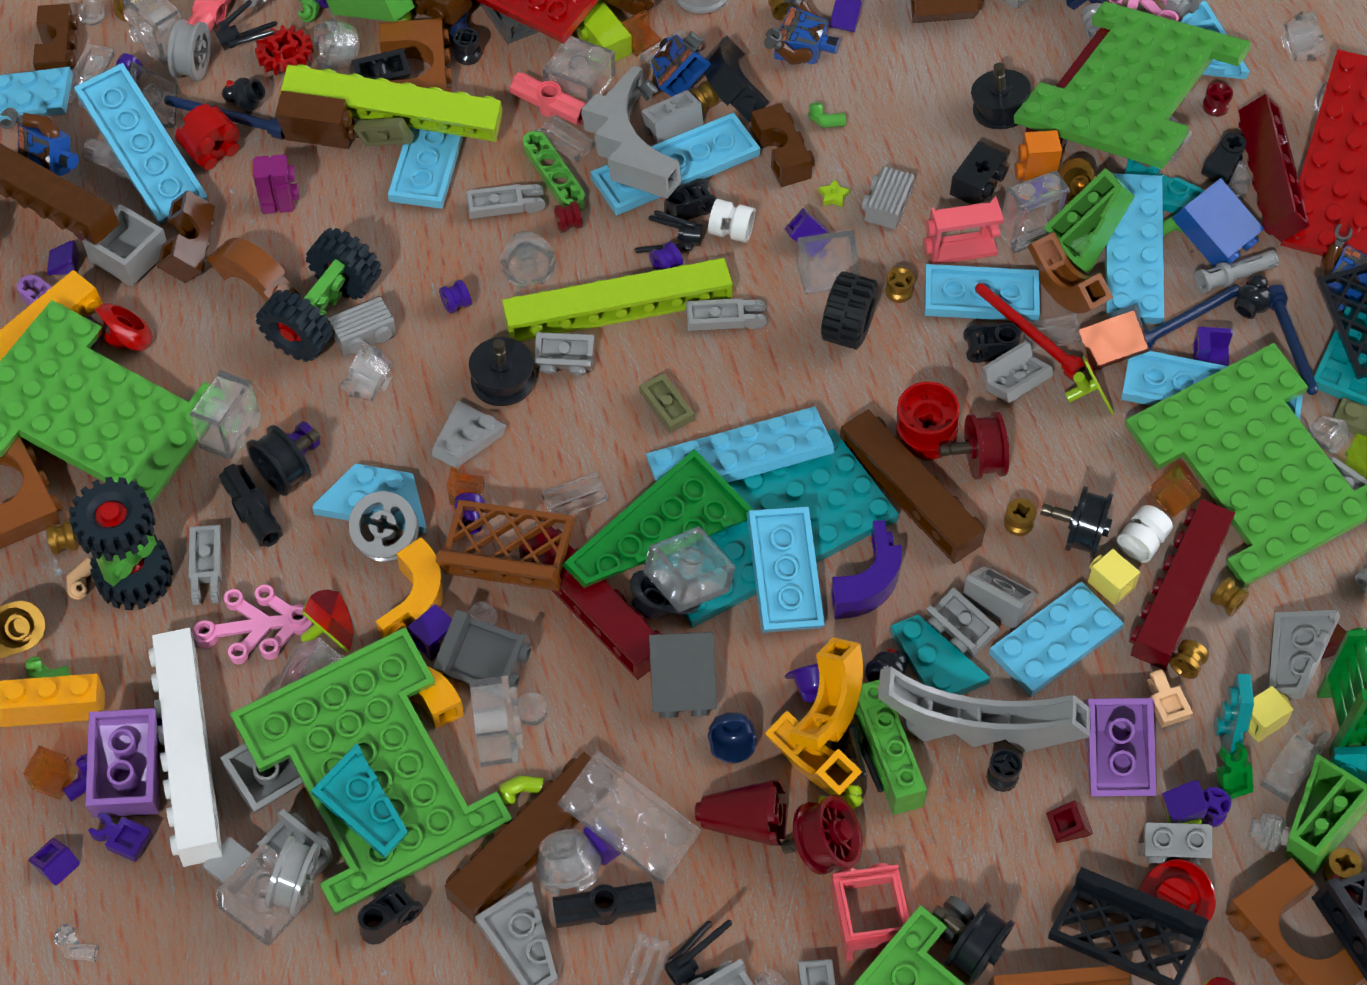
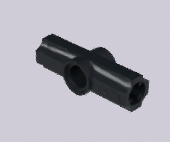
M231 464L225 467L224 471L219 475L220 481L232 499L231 503L238 518L243 524H247L260 547H270L276 544L280 537L283 536V533L270 511V505L260 487H255L242 464Z
M652 881L620 887L601 884L589 892L552 897L557 928L593 922L600 925H609L618 918L656 912ZM601 901L612 903V906L607 909H601L596 905Z

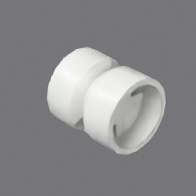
M716 199L709 218L708 233L719 237H725L729 234L732 240L747 243L753 229L756 209L741 204L734 207L732 202Z
M1143 505L1137 510L1130 523L1125 526L1117 537L1118 547L1132 560L1147 563L1158 551L1160 543H1163L1172 532V521L1162 510L1154 506Z

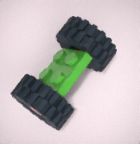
M338 228L324 230L306 253V262L310 263L308 267L311 271L316 272L314 276L318 281L304 299H301L297 293L292 295L289 290H284V292L277 290L256 314V324L260 325L259 330L261 333L266 334L265 338L268 342L272 341L276 349L281 348L284 350V354L288 356L291 354L296 360L301 358L303 362L313 361L333 335L331 324L326 323L328 320L326 317L328 307L330 305L334 307L341 296L346 298L350 296L355 300L358 297L360 299L363 298L380 277L382 272L380 261L375 260L377 256L374 252L370 253L368 251L370 248L368 245H362L358 237L352 238L347 231L341 233Z
M105 477L106 483L100 484L99 480L93 481V488L89 490L85 486L81 489L83 496L79 497L76 495L72 500L75 507L70 506L69 514L71 518L69 520L83 551L87 554L91 552L94 557L90 561L92 567L90 571L97 590L105 602L108 604L112 602L113 607L120 609L122 604L125 610H133V605H138L139 609L146 608L144 603L150 601L153 605L158 602L156 597L158 594L163 597L167 593L165 585L171 586L173 567L164 543L161 539L157 540L154 534L153 525H156L149 498L142 487L139 489L136 482L131 480L128 484L126 478L119 477L118 482H114L112 477Z

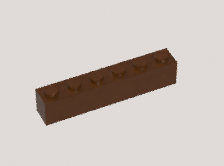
M0 143V194L6 198L11 197L23 208L28 207L34 210L41 218L50 219L60 229L64 230L66 228L73 232L78 239L82 241L87 240L94 245H97L120 225L110 203Z
M868 409L841 426L840 438L866 472L953 564L982 546L985 533L982 522L977 517H972L964 508L961 500L956 496H952L945 489L943 482L925 468L923 461L918 456H913L906 448L903 440L898 436H894L880 417H876Z
M585 752L577 759L573 758L568 761L562 770V774L554 781L549 780L540 790L539 796L532 802L528 801L522 805L517 812L516 818L508 825L503 824L495 832L493 840L485 847L481 846L476 849L470 857V862L461 870L456 869L450 874L444 885L447 899L476 924L475 916L499 902L613 791V776Z

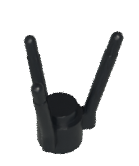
M248 0L227 19L219 22L220 29L216 30L215 33L225 51L240 44L273 35L275 33L274 30H265L275 27L277 22L273 21L242 33L238 32L235 25L230 27L229 24L252 4V1Z
M658 210L654 211L655 216H649L650 221L679 229L677 240L683 242L675 244L678 250L691 251L692 245H700L702 224L687 221ZM663 245L637 247L634 251L636 253H647L654 249L660 250L663 248Z
M850 724L842 738L838 742L834 741L831 743V748L833 751L839 749L848 758H855L857 767L862 771L860 774L862 778L867 776L864 765L865 761L877 791L881 793L884 788L868 752L866 740L862 739L860 727Z
M727 920L690 950L712 926V922L707 921L674 955L667 959L668 962L663 967L675 985H683L684 983L688 985L697 978L702 977L706 979L715 973L716 968L695 975V971L699 967L694 957L722 935L732 925V921Z

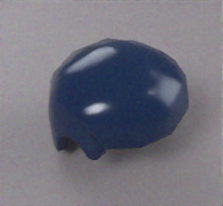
M727 712L715 717L709 726L708 739L711 753L714 757L725 763H740L748 760L754 753L756 748V730L751 719H748L747 716L741 713Z

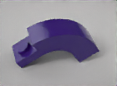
M885 520L873 521L871 542L874 555L872 566L857 575L832 577L830 593L834 619L853 618L867 614L881 606L894 591L900 572L902 545L893 546L892 531L887 532Z

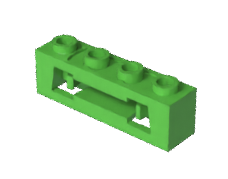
M879 680L862 684L858 705L854 714L863 738L866 740L869 754L884 788L892 814L896 815L924 807L927 788L897 712L878 699Z

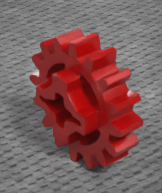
M281 25L278 31L270 28V30L275 32L273 35L256 41L257 48H255V53L259 66H264L266 72L273 69L276 76L280 71L285 74L287 65L307 66V61L313 60L312 53H314L310 35H305L303 29L296 32L295 26L285 30L284 25Z

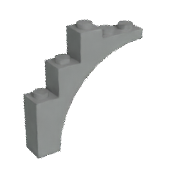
M632 66L618 83L607 92L606 96L595 94L584 105L581 112L585 131L595 133L594 141L596 142L597 154L608 158L607 165L611 181L667 199L681 183L679 161L661 154L647 145L637 135L630 123V116L634 105L641 96L637 89L644 83L642 68Z
M893 667L880 669L878 699L903 716L905 729L923 742L956 734L972 747L1007 740L1021 752L1025 753L1090 737L1091 708L1075 695L1030 701L980 699L953 694L927 686L905 676Z

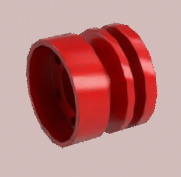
M930 381L915 383L901 394L897 405L896 436L903 440L906 448L913 456H918L921 460L927 461L940 459L942 457L939 456L938 445L957 443L960 414L957 396L950 388L943 384Z

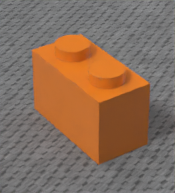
M1057 130L1024 132L1023 143L1018 145L1019 162L1015 163L1014 168L1015 177L1020 179L1021 185L1030 184L1032 179L1042 177L1050 188L1055 187L1062 155Z

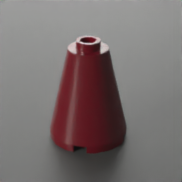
M773 779L704 795L701 798V802H697L695 805V820L701 823L703 829L771 846H781L780 839L785 838L787 825V804H782L780 794H786L783 781Z

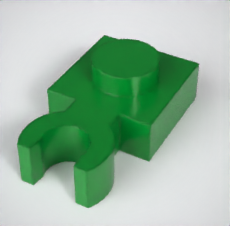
M1240 742L1235 743L1236 751L1232 755L1224 747H1221L1219 750V757L1225 763V766L1216 768L1218 788L1226 791L1230 799L1254 792L1252 765L1246 760L1248 753Z

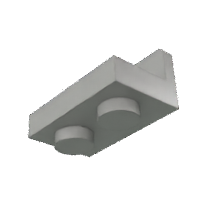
M536 332L533 365L536 369H539L540 373L555 374L557 370H568V374L585 375L586 371H593L594 335Z
M1026 341L982 368L987 392L1007 403L1018 399L1021 395L1041 385L1042 382L1053 376L1052 366L1033 357L1031 345Z
M954 587L934 608L931 605L926 608L930 617L928 623L940 634L943 631L948 633L952 637L950 640L951 644L963 654L968 651L975 657L1000 631L994 622Z
M282 808L277 813L280 821L257 843V847L276 863L289 835L296 836V842L310 847L314 843L320 844L319 859L311 881L312 883L334 860L330 848L332 844L321 832L317 831L314 834L309 830L306 821L295 812L290 815Z
M1147 822L1144 824V843H1138V856H1147V863H1163L1168 861V857H1178L1195 865H1201V858H1212V826L1210 824Z

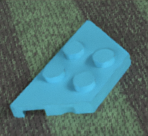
M1202 1L1195 12H1189L1181 21L1182 23L1227 35L1207 1ZM1213 59L1202 75L1247 79L1250 71L1243 60L1239 66Z
M355 463L312 507L314 515L349 521L352 509L366 495L378 491L393 492L403 497L414 510L419 523V533L426 534L427 531L413 473ZM383 507L373 510L364 521L365 524L392 528L387 520H385L383 525L375 524L370 518L375 512L381 511ZM397 511L393 516L399 524V529L405 530L404 515Z

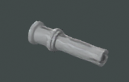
M1269 250L1268 252L1235 263L1221 262L1215 268L1197 270L1194 274L1195 284L1200 293L1208 294L1211 292V289L1220 286L1226 288L1231 286L1237 279L1278 267L1279 258L1274 250Z

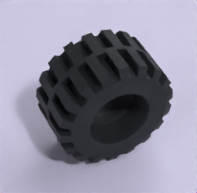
M842 271L836 277L830 290L822 319L821 335L824 341L855 350L862 345L867 335L877 301L878 285L876 280Z

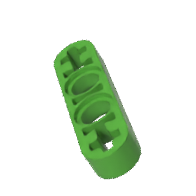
M531 131L525 134L523 137V151L559 205L563 207L568 206L574 199L577 201L580 211L583 210L585 207L584 190L548 138L539 131ZM535 145H540V151H539V152H538V149H537V147H536ZM551 159L554 161V164L544 166L541 164V161ZM559 177H563L567 180V182H565L564 184H556L553 182V180ZM569 191H570V196H571L573 199H568V192H569Z

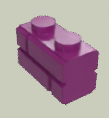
M285 154L272 155L271 158L268 156L255 157L253 159V178L261 212L263 214L276 213L277 211L280 213L293 212L295 209L294 200H299L298 184H292V182H295L294 165H288Z

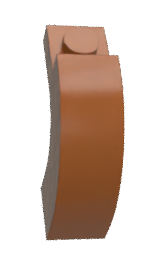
M1054 232L1027 246L1040 270L1039 281L1042 286L1065 309L1074 313H1085L1114 298L1101 273L1085 276L1075 269Z
M241 238L228 239L206 258L224 280L230 277H238L244 280L266 302L277 290H282V292L289 290L292 295L294 293L299 294L283 275L286 271L269 254L247 240Z

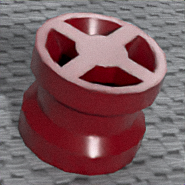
M1222 82L1210 84L1207 87L1206 97L1203 100V109L1211 116H1223L1229 110L1233 90Z
M577 201L570 202L568 206L564 207L561 205L554 206L555 219L560 233L566 232L568 228L580 229L583 227Z

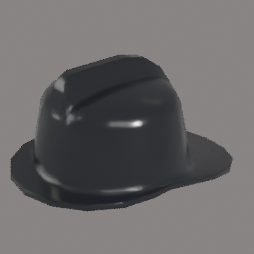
M640 570L634 573L630 579V589L633 593L631 604L647 618L662 619L670 613L682 615L693 613L699 609L702 603V595L698 588L683 579L662 575L650 570Z

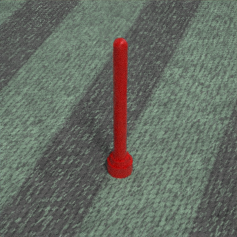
M978 283L975 286V292L1056 359L1062 365L1063 374L1071 381H1074L1073 376L1075 373L1085 370L1087 366L1082 358L1079 356L1075 357L1074 355L1069 356L986 285Z

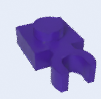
M99 813L97 816L99 821L106 824V826L102 830L90 828L88 831L91 837L99 842L107 840L105 843L107 850L136 862L153 836L151 829L124 817L116 825L109 815Z

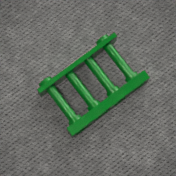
M1360 627L1346 632L1316 692L1317 698H1332L1339 731L1329 748L1330 757L1334 747L1367 746V628Z

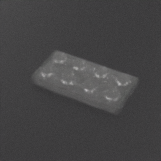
M599 750L594 753L557 803L661 884L668 880L702 831Z

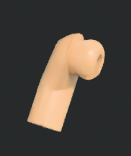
M85 558L66 576L67 593L73 599H82L87 594L86 579L91 575L90 569H92L90 565L91 559Z

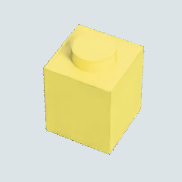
M1112 549L1105 556L1100 554L1092 561L1089 566L1091 572L1088 583L1112 604L1116 605L1135 589L1140 571Z
M1273 686L1254 697V707L1248 732L1257 743L1287 724L1294 710L1288 698L1279 693Z

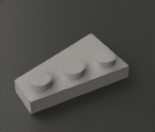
M457 400L433 446L431 456L457 469L502 437L505 433L506 425L497 421L493 416L485 415Z
M1338 610L1275 612L1269 687L1273 686L1288 699L1304 698L1340 619Z
M532 881L475 916L477 925L518 985L558 984L557 973Z

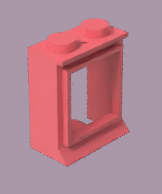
M995 196L990 203L951 207L936 211L934 207L931 208L930 219L926 220L927 238H923V248L925 254L930 255L932 264L937 265L998 256L994 238L1000 237L998 224L1004 223V217L997 197ZM980 227L979 232L941 237L942 232Z
M878 863L869 869L856 870L855 868H844L832 874L831 892L845 960L852 961L855 950L872 948L873 955L878 956L909 919L899 874V865L889 866L887 863ZM890 883L899 927L853 933L845 889Z

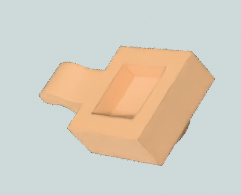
M1162 669L1151 672L1149 674L1151 679H1148L1146 682L1149 690L1153 693L1150 698H1153L1154 713L1161 728L1191 719L1193 712L1180 686L1170 688Z

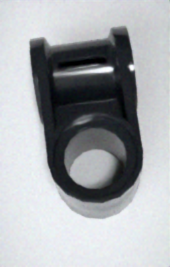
M1238 133L1226 134L1206 160L1201 175L1214 181H1218L1221 178L1228 185L1243 159L1242 153L1247 145L1244 136Z
M695 179L678 186L667 199L665 198L664 213L684 220L708 215L711 213L717 198L711 195L705 179Z
M1012 323L972 325L967 327L963 332L964 340L968 343L967 359L973 363L995 360L1019 345V328Z
M402 881L391 884L382 894L359 910V930L365 942L372 945L384 942L403 926L413 922L422 912L423 905L410 897L405 891L406 886ZM372 920L382 922L377 927L367 926L368 922Z

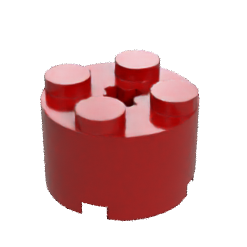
M202 104L194 108L183 118L185 124L182 129L177 127L175 132L176 142L205 170L213 169L220 159L225 156L231 157L235 155L240 148L237 143L240 136L238 127L216 105L211 107L209 104Z

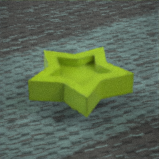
M834 180L829 186L818 187V192L824 197L823 206L835 204L843 208V199L850 194V189L840 187L837 181Z

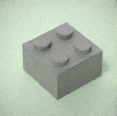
M120 204L114 210L120 225L97 245L87 240H83V244L91 263L132 287L158 262L161 247L167 241L164 230Z

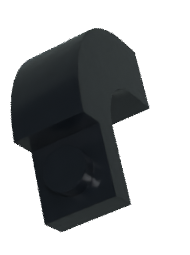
M725 36L705 57L711 63L705 71V75L719 98L727 106L731 104L750 123L751 111L765 108L770 101L742 72L739 61L745 53L728 36Z

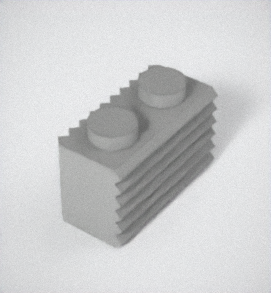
M887 166L882 168L880 175L875 174L870 186L872 193L871 195L866 194L862 203L861 210L865 211L864 221L896 230L912 194L914 175L908 172L904 173L902 170H893Z
M381 296L327 317L328 323L332 326V336L343 356L360 353L365 347L368 348L375 343H384L396 335L394 319Z

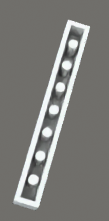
M190 628L152 635L153 648L148 649L151 666L156 667V673L151 674L153 689L155 693L159 692V699L154 700L157 718H162V725L157 726L160 745H165V752L160 753L162 769L164 772L168 771L169 778L163 780L166 799H171L172 807L166 808L169 826L174 827L175 835L170 836V845L173 856L179 855L183 867L204 863L208 859L222 857L196 645Z

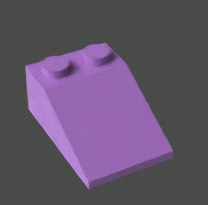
M1153 698L1084 699V703L1091 708L1090 737L1085 738L1090 796H1156Z
M155 708L89 712L85 806L93 818H98L99 813L107 814L110 817L159 814L160 770Z

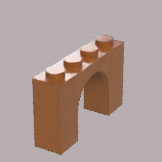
M441 18L378 23L381 53L404 48L406 59H419L431 65V68L419 77L391 80L390 82L399 84L408 82L415 84L417 87H437L443 91L452 92V87H447V84H452L451 67L446 68V64H451L450 49L444 46L449 45L448 29H443Z
M20 436L3 457H0V465L15 469L23 477V483L18 493L9 501L0 504V549L46 530L47 525L52 524L55 526L60 524L58 512L62 511L61 505L55 494L49 495L46 489L50 486L43 470L37 472L34 463H37L36 456L31 446L25 448L22 442L24 438Z
M1290 858L1231 901L1225 913L1230 924L1236 931L1242 932L1251 942L1254 952L1259 957L1267 960L1273 967L1276 977L1283 984L1363 985L1367 982L1345 948L1326 959H1311L1295 952L1283 939L1279 927L1280 916L1307 897L1315 884L1293 858Z

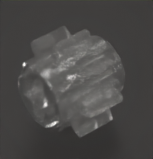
M1262 812L1260 820L1252 818L1249 837L1255 838L1254 846L1262 850L1278 852L1280 845L1287 846L1291 828L1285 826L1286 818L1274 813Z

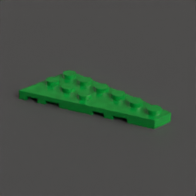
M693 449L566 560L563 567L583 588H586L746 522L747 513L749 510H753V508Z

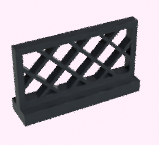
M1367 264L1321 276L1316 281L1356 379L1367 377V368L1361 369L1358 362L1361 353L1367 355V347H1365L1367 344V327L1355 322L1360 312L1367 315V307L1364 306L1367 300V287L1353 281L1356 276L1367 273ZM1337 282L1346 287L1341 296L1330 292L1326 284ZM1350 288L1365 294L1360 304L1345 298ZM1341 304L1356 310L1351 320L1339 316L1337 310ZM1351 328L1366 334L1361 345L1349 340L1348 333Z
M1081 867L1076 876L1075 885L1049 931L1048 939L1153 984L1181 985L1198 949L1201 948L1205 940L1209 919ZM1078 898L1092 904L1094 909L1078 912L1074 903ZM1114 913L1123 917L1126 922L1110 926L1105 915ZM1099 917L1104 928L1088 932L1083 920ZM1076 922L1081 934L1070 936L1060 930L1062 926ZM1145 926L1156 931L1158 936L1142 939L1137 928ZM1130 930L1135 942L1120 945L1115 934ZM1108 936L1113 947L1103 950L1095 946L1093 939ZM1170 941H1181L1190 945L1189 950L1175 953ZM1163 944L1168 955L1152 959L1147 947ZM1140 949L1145 959L1143 962L1134 963L1127 960L1124 953ZM1172 963L1177 971L1175 979L1160 974L1157 967Z
M1366 871L1340 881L1338 878L1328 880L1312 896V900L1367 981ZM1346 889L1359 895L1358 904L1352 900Z

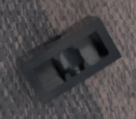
M404 48L353 59L349 66L351 74H359L364 78L404 80L409 79L411 74Z
M978 141L952 176L949 195L971 205L982 203L985 199L989 200L995 190V184L998 181L1002 182L1007 174L1008 167L1005 166L1007 154Z

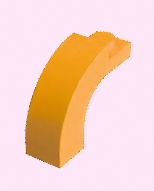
M422 537L396 553L399 570L413 584L409 596L401 604L375 621L380 639L404 627L408 631L407 627L434 604L441 607L443 583L440 566L435 562L437 557L434 551Z
M832 637L816 654L819 669L818 693L810 711L790 731L791 743L820 750L828 740L838 742L842 738L854 716L861 693L863 659L860 643Z
M428 667L435 679V685L408 699L417 703L426 711L434 728L437 729L463 717L464 712L462 701L453 685L441 673Z
M786 711L764 735L811 782L829 795L840 796L862 771L839 749L833 751L823 745L820 750H815L791 743L790 731L799 721Z

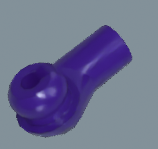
M87 754L81 755L76 761V765L79 767L77 779L62 789L71 802L86 793Z

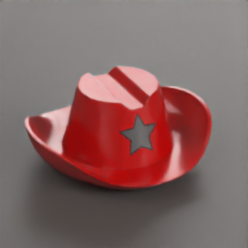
M103 303L93 308L103 320L101 335L105 337L108 344L115 348L124 349L128 347L135 351H144L150 346L153 339L152 331L148 324L136 313L112 303Z
M1175 859L1159 864L1146 875L1139 889L1143 893L1207 918L1209 922L1215 911L1216 895L1211 880L1200 867L1186 860Z

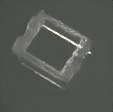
M1057 170L1007 188L1002 212L1004 223L1000 224V234L1013 253L1028 249L1027 246L1049 234L1044 229V226L1037 228L1031 219L1024 220L1026 212L1044 206L1042 216L1048 223L1064 208L1066 195L1070 192V189Z

